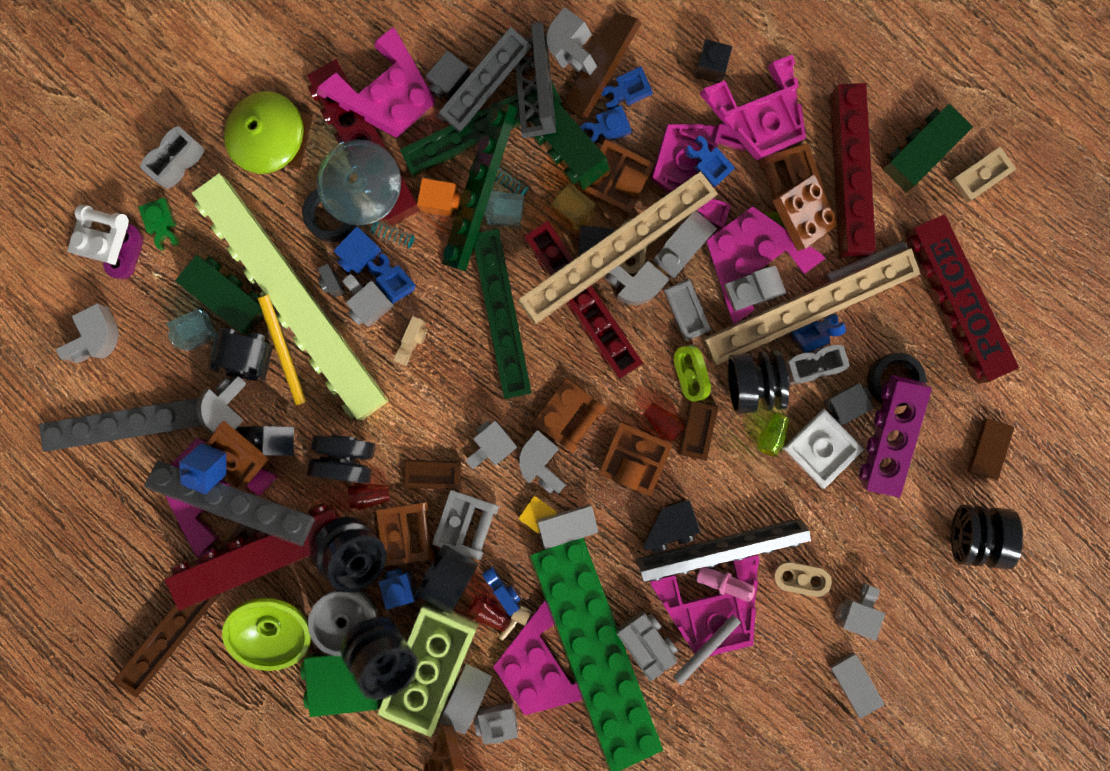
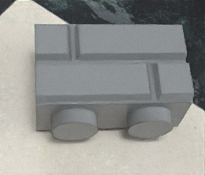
M642 610L617 627L616 634L649 681L654 680L678 662L674 655L678 652L677 648L669 637L665 639L661 637L657 631L661 628V625L652 613L647 616Z

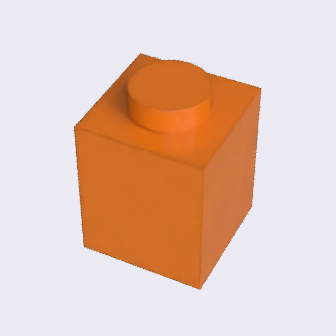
M422 178L417 203L421 212L453 217L454 210H458L461 203V193H458L456 184Z

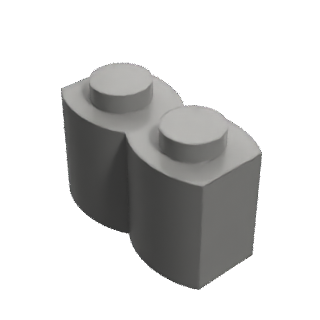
M177 126L165 134L161 140L160 147L153 149L145 156L140 168L155 182L169 189L182 179L187 168L199 161L203 155L204 148L181 127Z
M842 345L827 346L813 353H803L785 361L789 375V384L794 385L809 382L818 377L840 373L850 366L845 348Z

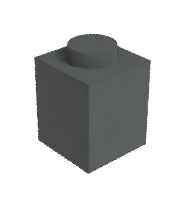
M447 50L426 75L430 85L428 89L437 98L442 99L444 97L449 101L471 75L469 67Z
M860 383L853 384L823 400L831 416L840 425H844L874 408L871 404L873 399L869 390L865 386L862 387Z

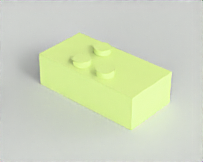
M425 602L407 642L418 661L415 677L398 694L384 699L377 715L432 737L479 622L454 611L448 614Z

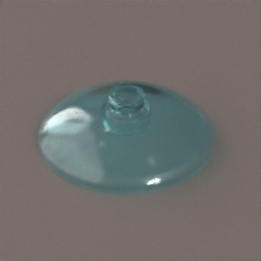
M350 140L339 144L325 156L317 173L316 186L322 205L334 218L350 225H367L382 219L394 207L400 194L401 176L396 161L382 146L367 140ZM357 174L356 182L350 183V176Z

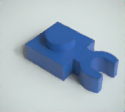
M642 66L617 77L619 86H607L601 93L603 97L610 94L614 95V99L606 104L608 110L618 107L624 99L629 106L652 95L653 91Z
M622 105L596 115V124L587 122L580 126L584 132L591 131L593 133L590 139L594 144L602 136L604 141L606 139L611 142L630 135L632 132Z
M698 136L694 141L699 145V151L693 150L689 145L684 149V152L689 158L697 159L699 163L694 169L698 173L702 172L714 188L735 167L717 147L710 152L706 139Z
M385 254L379 255V262L382 266H376L371 260L368 261L367 269L369 273L377 276L376 286L392 304L415 290L416 284L399 265L391 268L389 266V259Z
M831 314L821 323L815 321L792 331L791 336L803 353H809L829 344L830 336L835 337L846 332L845 323H839L837 314Z
M493 566L485 571L482 576L493 589V593L506 612L511 616L520 608L518 601L521 598L512 585L507 587L503 583Z

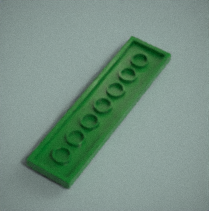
M584 538L528 555L608 771L624 770L664 751L624 644L616 634L618 628Z

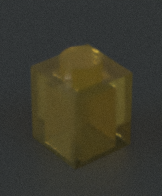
M570 182L551 203V210L576 231L581 225L588 226L595 217L593 213L595 203Z

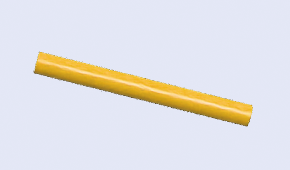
M269 295L259 297L258 301L295 405L305 403L306 399Z

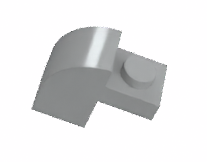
M564 7L553 20L547 32V45L550 52L563 69L569 64L576 71L579 72L582 69L591 75L597 68L591 55L581 48L592 35L582 19Z
M695 211L671 236L653 261L675 278L717 228L699 212Z
M649 261L645 263L634 277L629 275L620 266L610 271L604 277L614 288L617 289L620 286L623 289L618 294L617 299L628 305H641L651 301L669 281V278Z
M776 266L756 271L751 275L724 285L734 312L754 304H761L786 293Z
M95 304L73 315L72 318L81 337L56 349L61 360L74 363L85 361L90 358V355L100 359L106 358L116 347L119 337L118 326L109 307Z
M239 376L232 377L231 379L228 377L224 378L216 386L215 390L218 391L216 394L210 389H204L198 398L196 405L198 420L211 435L223 421L227 422L234 429L243 422L227 406L246 385Z
M537 430L521 451L519 459L521 473L529 484L536 475L539 476L541 479L538 484L550 494L553 490L559 494L566 484L545 467L559 448Z
M466 664L439 723L446 726H454L455 731L465 735L476 715L492 676Z

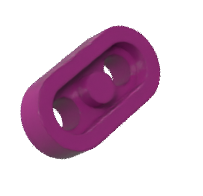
M128 224L126 230L129 238L122 243L117 260H120V266L115 269L113 264L103 262L105 272L119 280L127 279L134 273L144 241L142 232Z

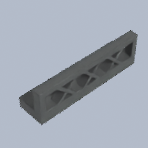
M542 22L532 23V37L524 38L532 45L534 53L530 58L524 56L516 65L520 124L523 138L556 133L547 36ZM530 67L535 69L536 77L531 82L523 77ZM532 91L538 94V100L534 105L525 101ZM534 114L538 115L542 125L528 128L527 122Z
M510 27L440 110L437 118L442 123L444 121L448 122L460 133L532 45Z

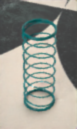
M528 186L524 190L522 189L518 198L522 199L529 189Z
M377 220L372 225L371 234H374L379 224ZM412 235L411 238H410V240H409V243H408V248H409V249L411 248V246H412V244H413V242H414V238H415L414 235Z

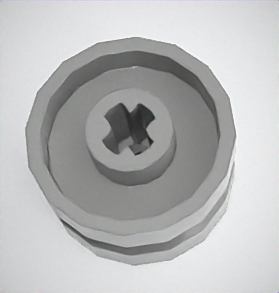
M336 589L323 596L313 606L308 618V631L313 643L321 651L333 656H341L340 647L346 634L361 621L378 617V609L374 600L363 590L348 593L340 592ZM345 618L347 623L344 625L340 619Z

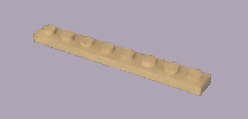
M699 172L522 296L518 303L536 325L711 201L718 193L703 173Z
M912 248L902 249L703 338L713 364L723 363L728 360L729 355L743 354L920 275Z

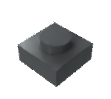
M326 264L318 268L321 275L318 281L325 293L329 292L334 297L346 293L333 267Z

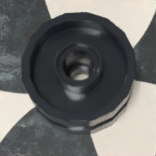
M313 435L311 450L314 453L327 454L328 457L320 456V459L313 458L309 460L307 475L370 483L372 469L367 465H359L355 458L364 460L374 458L376 443L358 441V438L331 435V437Z
M353 517L338 518L326 524L317 533L311 545V558L314 565L325 576L327 581L340 592L352 593L366 588L377 579L386 563L387 552L383 543L363 522Z

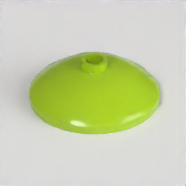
M263 91L245 97L233 108L225 124L224 142L230 158L239 167L255 174H267L280 170L295 157L301 146L304 132L301 114L289 99L275 92Z
M271 598L252 599L236 606L228 614L222 629L223 643L230 655L245 666L264 671L281 670L296 664L307 653L311 641L306 617L291 604Z

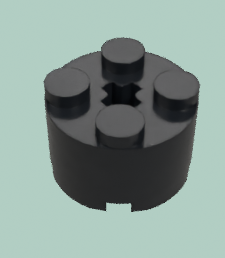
M221 327L219 333L215 335L208 369L218 373L219 368L225 369L226 375L230 377L239 376L241 379L257 381L259 377L262 381H265L273 346L270 342L265 341L266 337L261 334L248 333L247 337L237 335L236 330Z
M443 544L435 558L436 560L431 564L415 595L440 610L451 614L478 564Z

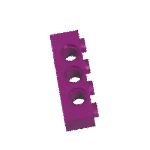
M894 375L890 376L889 382H885L881 395L882 399H884L881 410L878 409L874 417V426H876L874 436L870 437L867 442L866 464L863 463L859 471V480H861L862 485L867 491L901 498L932 388L925 382ZM900 403H906L905 411L895 414L896 406ZM891 431H899L898 437L895 440L887 441V436ZM891 458L888 466L879 467L882 459Z

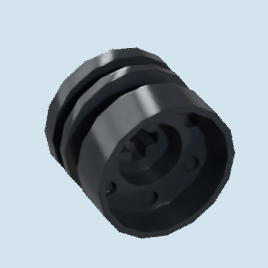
M780 350L770 351L769 357L766 352H759L756 365L750 353L729 355L728 384L735 414L755 413L758 409L759 399L766 411H772L774 405L778 410L787 408L789 401V375Z
M960 505L955 512L951 526V550L956 563L959 565L971 564L972 566H982L985 563L990 568L1013 569L1017 565L1023 547V527L1019 514L1014 509L990 508L987 510L984 506Z
M385 617L366 619L351 628L343 638L340 647L341 658L365 697L374 700L386 699L402 691L415 677L418 668L417 657L392 620Z

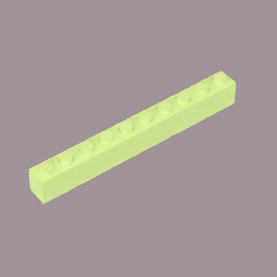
M219 173L192 192L197 200L194 204L204 217L209 216L214 224L211 225L214 233L221 240L223 238L226 239L230 245L227 248L230 255L237 262L241 260L245 265L246 269L243 272L253 284L257 282L263 290L259 293L260 296L269 295L272 305L279 312L276 315L277 319L284 328H291L296 335L292 339L301 351L307 350L312 357L309 362L318 374L323 372L328 381L325 384L334 396L339 394L345 402L342 408L351 419L355 417L357 420L363 421L389 401L386 395L230 182Z

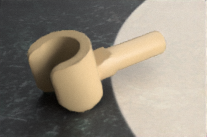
M520 606L498 637L504 640L516 626L517 622L525 626L532 611Z

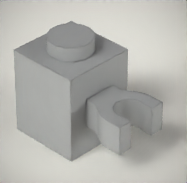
M352 274L342 281L354 294L346 304L351 309L348 314L358 325L363 322V324L370 327L394 306L373 281H370L363 287Z
M486 421L475 430L478 435L474 440L480 449L465 461L472 469H475L487 458L494 465H497L517 449L518 446L497 421H494L492 424Z
M863 583L858 602L845 597L844 602L840 603L836 610V624L845 630L876 641L886 614L873 608L880 589Z
M513 702L479 710L478 718L474 719L477 737L482 736L483 745L489 743L497 744L505 742V740L518 738L519 729Z

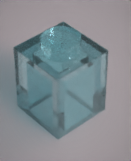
M491 191L484 213L487 216L488 224L521 228L525 202L524 195Z
M196 309L167 323L170 330L168 338L172 345L178 349L189 351L215 339L216 332L207 312Z

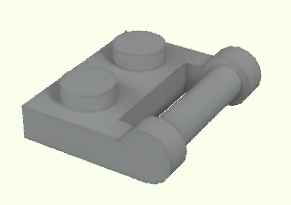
M450 490L432 544L441 548L445 544L465 556L481 560L484 553L482 548L493 515L497 514L499 505ZM478 508L483 510L472 545L471 547L463 545L474 510Z

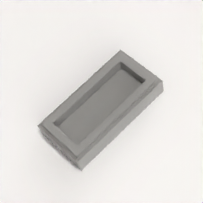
M690 279L664 289L663 292L684 342L711 331Z
M590 504L536 520L544 549L599 533L593 508Z
M854 652L829 666L860 719L885 705Z

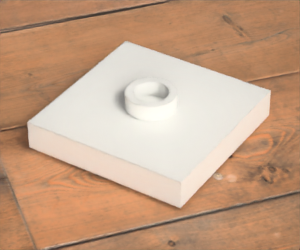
M822 409L782 448L822 489H825L864 450L825 409Z

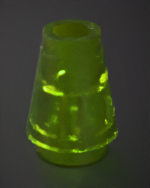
M774 413L756 439L758 443L756 449L766 455L777 457L779 452L783 451L790 419L785 415Z

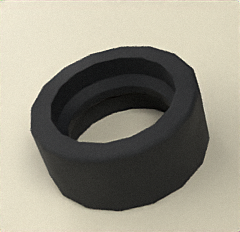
M327 186L316 189L304 201L302 209L303 222L313 235L323 241L331 243L342 241L357 227L359 218L357 206L352 198L340 188ZM332 198L344 204L347 217L340 228L328 231L318 226L314 213L319 203Z
M895 353L883 356L874 362L869 369L867 383L868 389L875 400L883 404L884 399L881 396L883 388L880 377L883 370L891 364L904 365L910 371L912 380L927 382L924 368L913 356ZM900 403L896 407L906 406V403Z

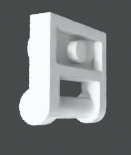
M79 205L75 210L77 222L67 252L116 265L129 221L127 216L121 213H104L93 210L92 207L87 205ZM92 222L110 225V233L90 229Z

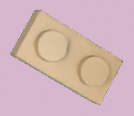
M999 147L951 181L968 203L1015 171L1016 167L1002 148Z

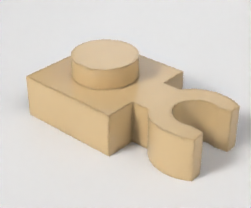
M412 316L394 361L407 366L413 349L416 348L417 343L421 345L426 337L428 329L425 328L426 323L423 320Z

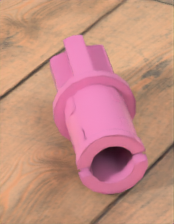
M702 567L698 573V583L720 590L719 592L722 595L727 593L747 602L751 601L754 596L755 587L733 578L731 573L723 574L708 567Z

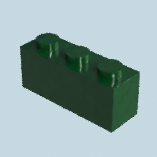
M554 100L556 133L534 136L532 138L538 146L544 145L548 149L546 153L556 166L559 163L565 169L563 173L572 185L577 183L584 190L610 170L607 157L562 106ZM538 115L533 116L529 120L531 127L542 125Z
M948 104L942 110L935 108L924 119L928 124L922 130L919 127L914 129L905 138L908 144L903 149L898 146L886 158L889 163L882 170L905 192L912 189L973 128L952 105Z
M196 254L175 281L239 333L248 336V333H252L264 318L258 298L261 296L252 290L250 293H247L241 288L244 283L231 273L228 276L220 271L222 265L210 256L204 259Z

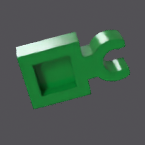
M161 198L138 207L147 233L150 235L156 233L154 244L159 250H165L163 241L168 237L173 245H179L178 237L170 231V228L177 226L169 201L166 198Z

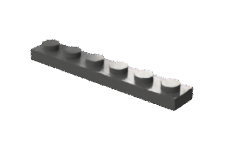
M198 398L41 423L39 428L43 452L202 427L196 413Z
M158 460L144 484V487L148 490L299 546H303L315 521L312 516L219 482L206 495L189 489L180 484V468Z
M800 518L637 558V563L643 582L649 580L658 581L665 576L689 573L693 569L714 567L719 563L730 560L739 561L747 556L759 553L768 554L775 549L787 546L796 547L804 542L811 541L808 528Z

